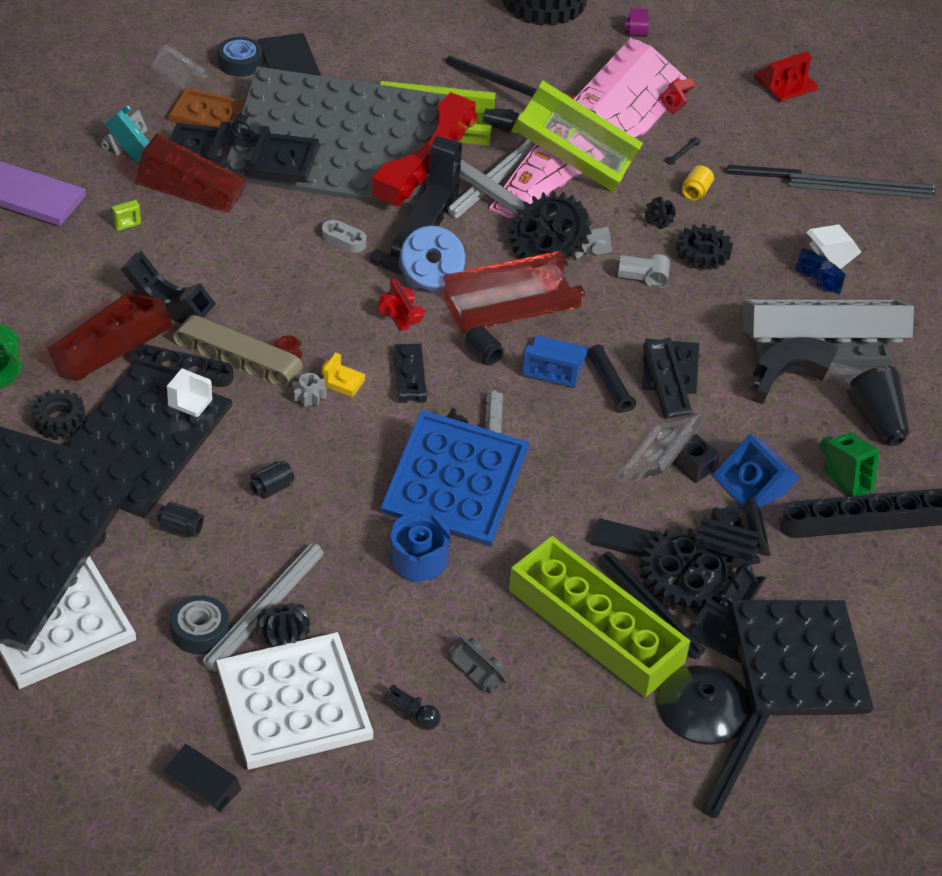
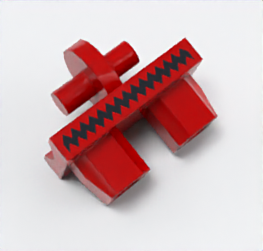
M391 280L390 291L388 294L381 295V300L377 304L379 313L383 316H391L400 332L408 330L410 324L421 323L425 314L422 306L412 305L415 300V294L412 289L402 288L398 280Z

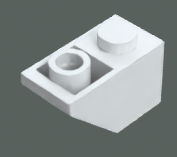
M840 225L813 228L806 232L812 240L809 245L826 267L831 264L836 271L843 268L861 253L856 243Z

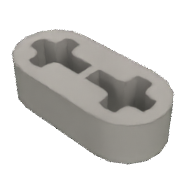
M329 220L322 225V238L325 241L353 253L361 252L366 248L367 236L363 231L337 220Z

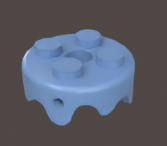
M425 226L413 231L404 241L399 256V267L409 287L413 289L422 288L431 293H437L453 287L457 283L465 266L466 255L462 243L454 233L439 226ZM428 252H435L439 255L440 261L438 263H430L426 258V254Z

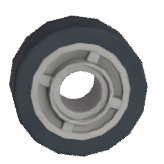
M199 595L183 599L174 607L170 615L171 637L175 645L185 652L208 654L229 632V613L223 603L210 596Z

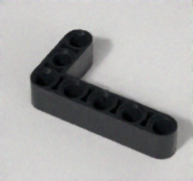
M441 136L434 138L430 151L429 184L396 236L390 255L399 258L404 241L413 231L425 226H440L445 218L443 217L445 211L448 212V206L453 203L452 199L454 196L457 197L459 192L462 142Z

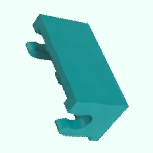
M127 105L104 124L133 161L139 162L150 155L160 144L157 141L151 144L128 116L127 112L131 108Z

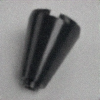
M885 366L886 370L879 372L877 368H872L850 381L851 388H847L846 391L849 398L883 443H890L891 446H896L903 443L909 435L901 376L896 367Z

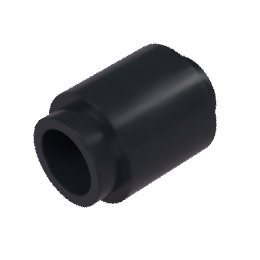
M479 326L472 328L466 334L465 347L482 363L493 365L502 358L504 350L501 343L487 329Z
M275 461L253 472L249 485L256 496L261 495L266 499L289 487L295 477L292 468L286 461Z
M170 501L166 506L163 505L160 508L157 521L160 523L161 530L187 538L190 536L197 537L203 527L204 515L198 513L197 509Z

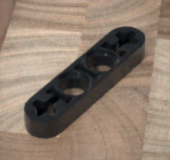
M147 344L136 345L130 350L131 365L136 362L172 377H175L181 369L188 371L191 367H200L201 371L192 373L210 379L212 386L227 387L234 379L233 367L226 362ZM165 361H173L175 362V365L164 366L162 365V363Z

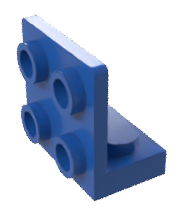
M536 336L533 345H527L522 375L575 388L588 348Z

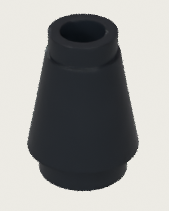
M485 108L482 123H487L509 133L514 127L519 113L513 112L514 109Z

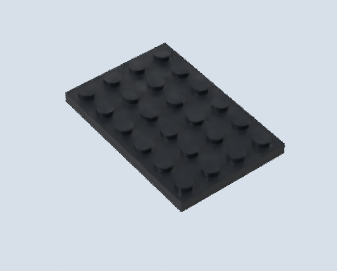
M135 362L65 446L140 468L141 476L120 509L145 519L232 407V400L212 392V401L200 416H192L168 406L167 385L174 377Z

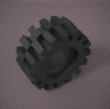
M56 389L55 394H51L50 391L45 392L46 397L40 395L38 402L34 401L32 414L35 429H37L40 435L44 433V438L47 439L51 435H53V440H58L59 436H63V440L68 439V434L73 436L86 421L83 400L81 397L78 398V394L75 392L70 395V390H64V393H60V389ZM58 411L69 413L62 418L49 417L50 414Z

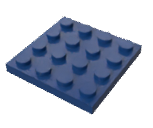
M421 410L382 503L381 513L397 518L412 512H422L421 516L431 517V514L440 517L448 525L450 534L492 547L529 451L530 442Z

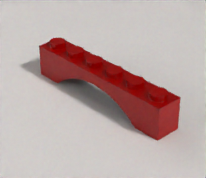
M450 92L438 105V126L432 138L421 149L411 155L386 162L372 177V196L396 207H399L405 199H409L413 190L424 182L429 173L430 151L434 138L441 136L460 141L468 128L473 127L476 123V102Z

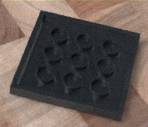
M731 600L728 609L753 716L853 715L871 713L874 707L845 600Z

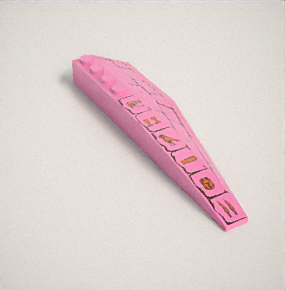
M630 38L573 100L588 109L596 111L597 115L635 138L646 133L666 111L667 107L659 95L668 88L672 81L678 78L681 80L687 78L652 46ZM557 120L548 128L563 139H566L570 130L569 127ZM576 132L568 141L600 162L602 158L610 154ZM536 144L504 188L531 204L533 203L532 196L540 199L542 192L548 196L552 190L562 187L568 180L573 177L576 178L582 172ZM496 200L489 207V210L510 219L517 215Z

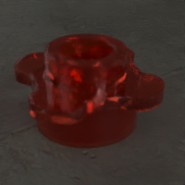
M285 335L274 343V347L289 352L299 359L302 358V352L299 348L301 347V341L296 337Z

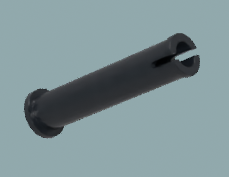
M600 344L592 346L588 350V356L591 358L615 401L616 411L622 413L633 410L636 406V400L629 395L604 347Z

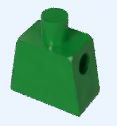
M845 433L836 438L831 436L824 437L819 444V448L826 454L824 470L848 497L861 496L874 491L879 449L853 433Z

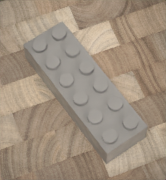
M743 299L742 331L750 335V338L755 339L756 342H772V338H780L783 341L795 337H810L825 341V338L835 339V342H851V338L861 339L862 342H877V338L887 339L888 342H903L904 338H913L914 305L901 300Z

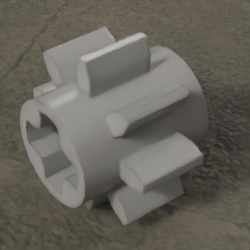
M314 373L301 374L299 382L293 381L292 383L294 401H300L304 404V407L307 405L318 406L320 398L326 399L327 397L325 379H320Z

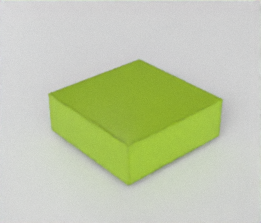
M137 200L112 207L113 224L117 230L141 223L140 205Z

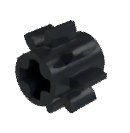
M660 196L646 204L645 219L651 226L657 225L658 229L669 227V224L674 222L673 218L676 216V208L670 200L663 201V197Z

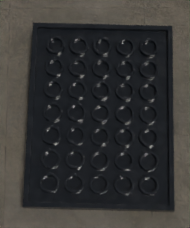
M0 426L1 644L28 652L141 476L140 468Z

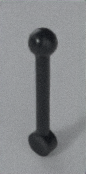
M693 137L690 143L673 157H667L666 163L669 165L675 164V161L693 146L700 144L699 138Z

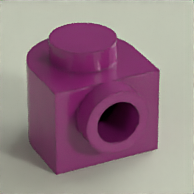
M630 8L629 18H625L624 31L629 32V36L647 37L649 24L648 9Z

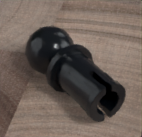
M394 684L389 688L391 692L387 690L383 702L405 714L407 720H410L412 716L416 717L417 724L425 730L434 729L439 725L441 714L435 706H421L422 698H414Z

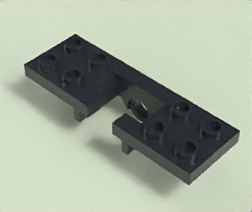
M238 114L230 122L221 121L219 127L176 123L161 160L163 166L224 173L227 166L226 157L218 156L222 144L253 147L255 149L251 160L247 159L243 168L245 176L306 183L320 144L319 139L272 134L269 126H261L250 116ZM238 124H243L248 129L242 128Z

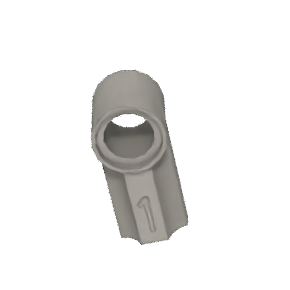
M655 254L646 259L621 255L618 277L644 280L648 286L658 285L660 288H664L668 284L670 260L666 256Z

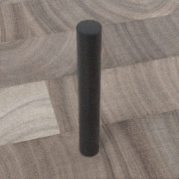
M727 165V174L789 178L790 173H801L800 169Z

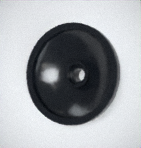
M694 665L678 669L662 683L658 692L657 705L664 723L678 736L698 744L715 745L736 738L740 735L751 713L748 693L743 685L729 673L711 666Z

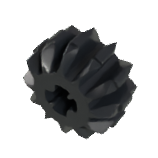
M291 602L289 604L271 605L270 608H264L257 615V631L264 644H271L272 646L282 644L285 646L289 643L295 644L297 640H303L310 633L309 616H307V611L301 604Z

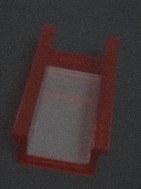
M562 251L443 275L445 282L444 299L461 333H466L472 328L479 326L485 328L572 308H581L582 296H585V291L581 285L570 287L563 276L565 256Z

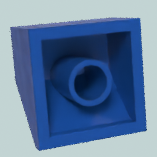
M752 434L746 437L713 474V477L744 509V503L750 496L755 498L760 508L784 496L800 479V476L766 441Z

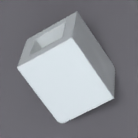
M181 369L167 385L168 406L195 417L200 416L212 401L211 380Z

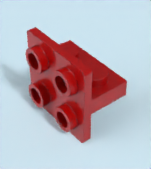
M807 51L769 63L768 68L757 71L754 75L779 101H785L815 91L818 88V84L808 76L812 56Z

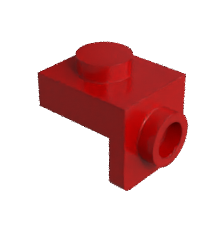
M678 78L672 81L668 88L659 96L668 111L674 114L687 104L688 100L685 95L696 85L692 78L684 80Z

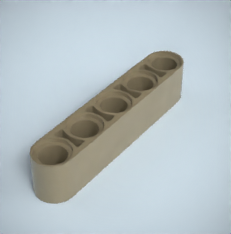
M190 315L173 334V339L178 346L183 345L188 347V350L202 356L208 355L213 357V360L226 362L235 366L236 370L249 375H257L259 379L273 385L279 384L284 386L283 389H287L303 369V364L297 356L197 315Z

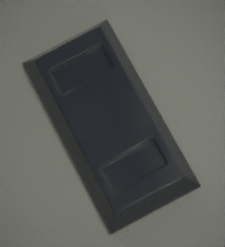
M750 496L744 503L749 529L760 533L757 544L760 550L758 554L770 556L771 552L762 511L755 498Z

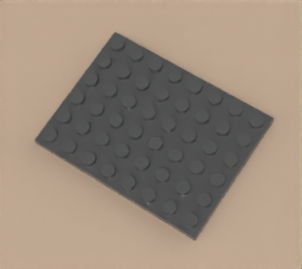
M257 67L242 114L250 116L261 126H269L272 134L319 139L320 147L307 182L303 183L245 176L244 165L247 159L251 160L255 148L232 145L227 159V166L222 174L223 180L391 205L372 196V177L386 162L411 155L421 149L432 138L438 126V105L447 95ZM238 124L240 127L248 129L245 125ZM429 173L424 182L413 190L410 198L405 199L400 207L414 209L425 191Z

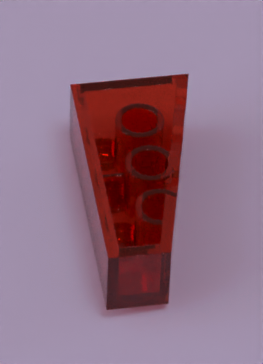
M156 133L142 151L135 184L229 213L242 196L247 179Z
M127 292L47 350L59 377L78 381L173 327V324L161 298Z

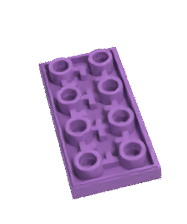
M0 161L1 207L61 226L86 197L85 188Z

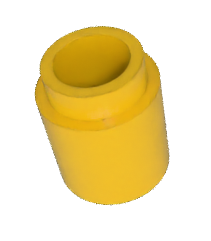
M702 165L694 166L682 184L683 195L693 201L703 198L714 181L712 171Z

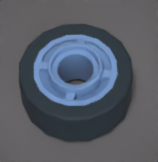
M232 37L224 40L217 49L219 68L228 75L237 77L250 76L255 74L257 67H262L263 54L261 45L251 38Z

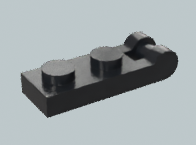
M394 344L399 403H407V400H418V403H426L427 389L422 344Z

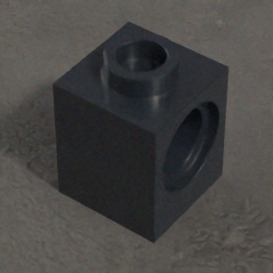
M694 434L688 439L680 440L676 444L672 463L694 483H697L716 471L720 453L698 434Z

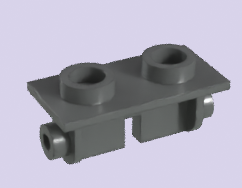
M458 634L462 643L459 646L453 645L448 652L452 662L466 674L476 666L477 668L469 676L485 692L488 690L490 693H494L499 688L500 684L498 682L501 679L506 683L509 682L503 673L506 668L498 659L493 656L489 660L482 654L485 649L473 637L467 640L462 634Z

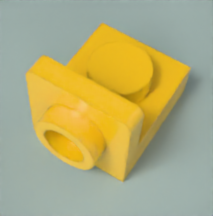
M336 352L330 360L324 362L321 369V375L325 379L326 388L350 397L356 394L365 381L364 373L341 365V354Z

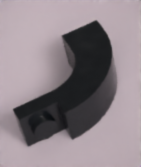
M142 251L135 253L120 268L135 287L130 293L145 308L182 324L190 315L204 318L216 305L201 283L190 287H179L168 282L159 274Z
M810 337L790 338L773 345L761 357L753 373L757 377L752 390L756 391L753 401L763 405L773 382L786 372H803L823 381L839 347Z

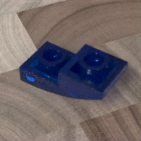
M802 248L795 271L802 273L804 276L816 278L817 287L840 295L846 274L828 259Z

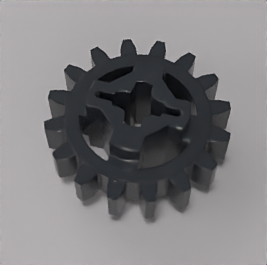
M702 224L701 228L692 225L691 230L684 228L683 233H679L676 251H679V258H685V264L694 263L693 268L701 265L704 270H707L708 266L717 269L718 264L724 266L726 260H730L733 243L730 242V236H723L724 230L717 232L715 226L709 229L706 228L705 224Z

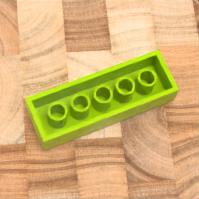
M551 536L511 568L509 591L643 697L646 698L671 674L685 664L690 645L688 638L555 537Z

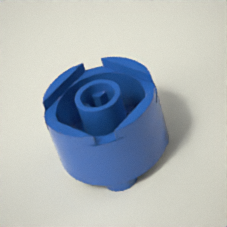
M412 512L401 516L393 525L390 535V564L399 575L410 582L433 579L442 574L448 566L450 530L448 525L436 515L431 514V517L421 516L422 512Z

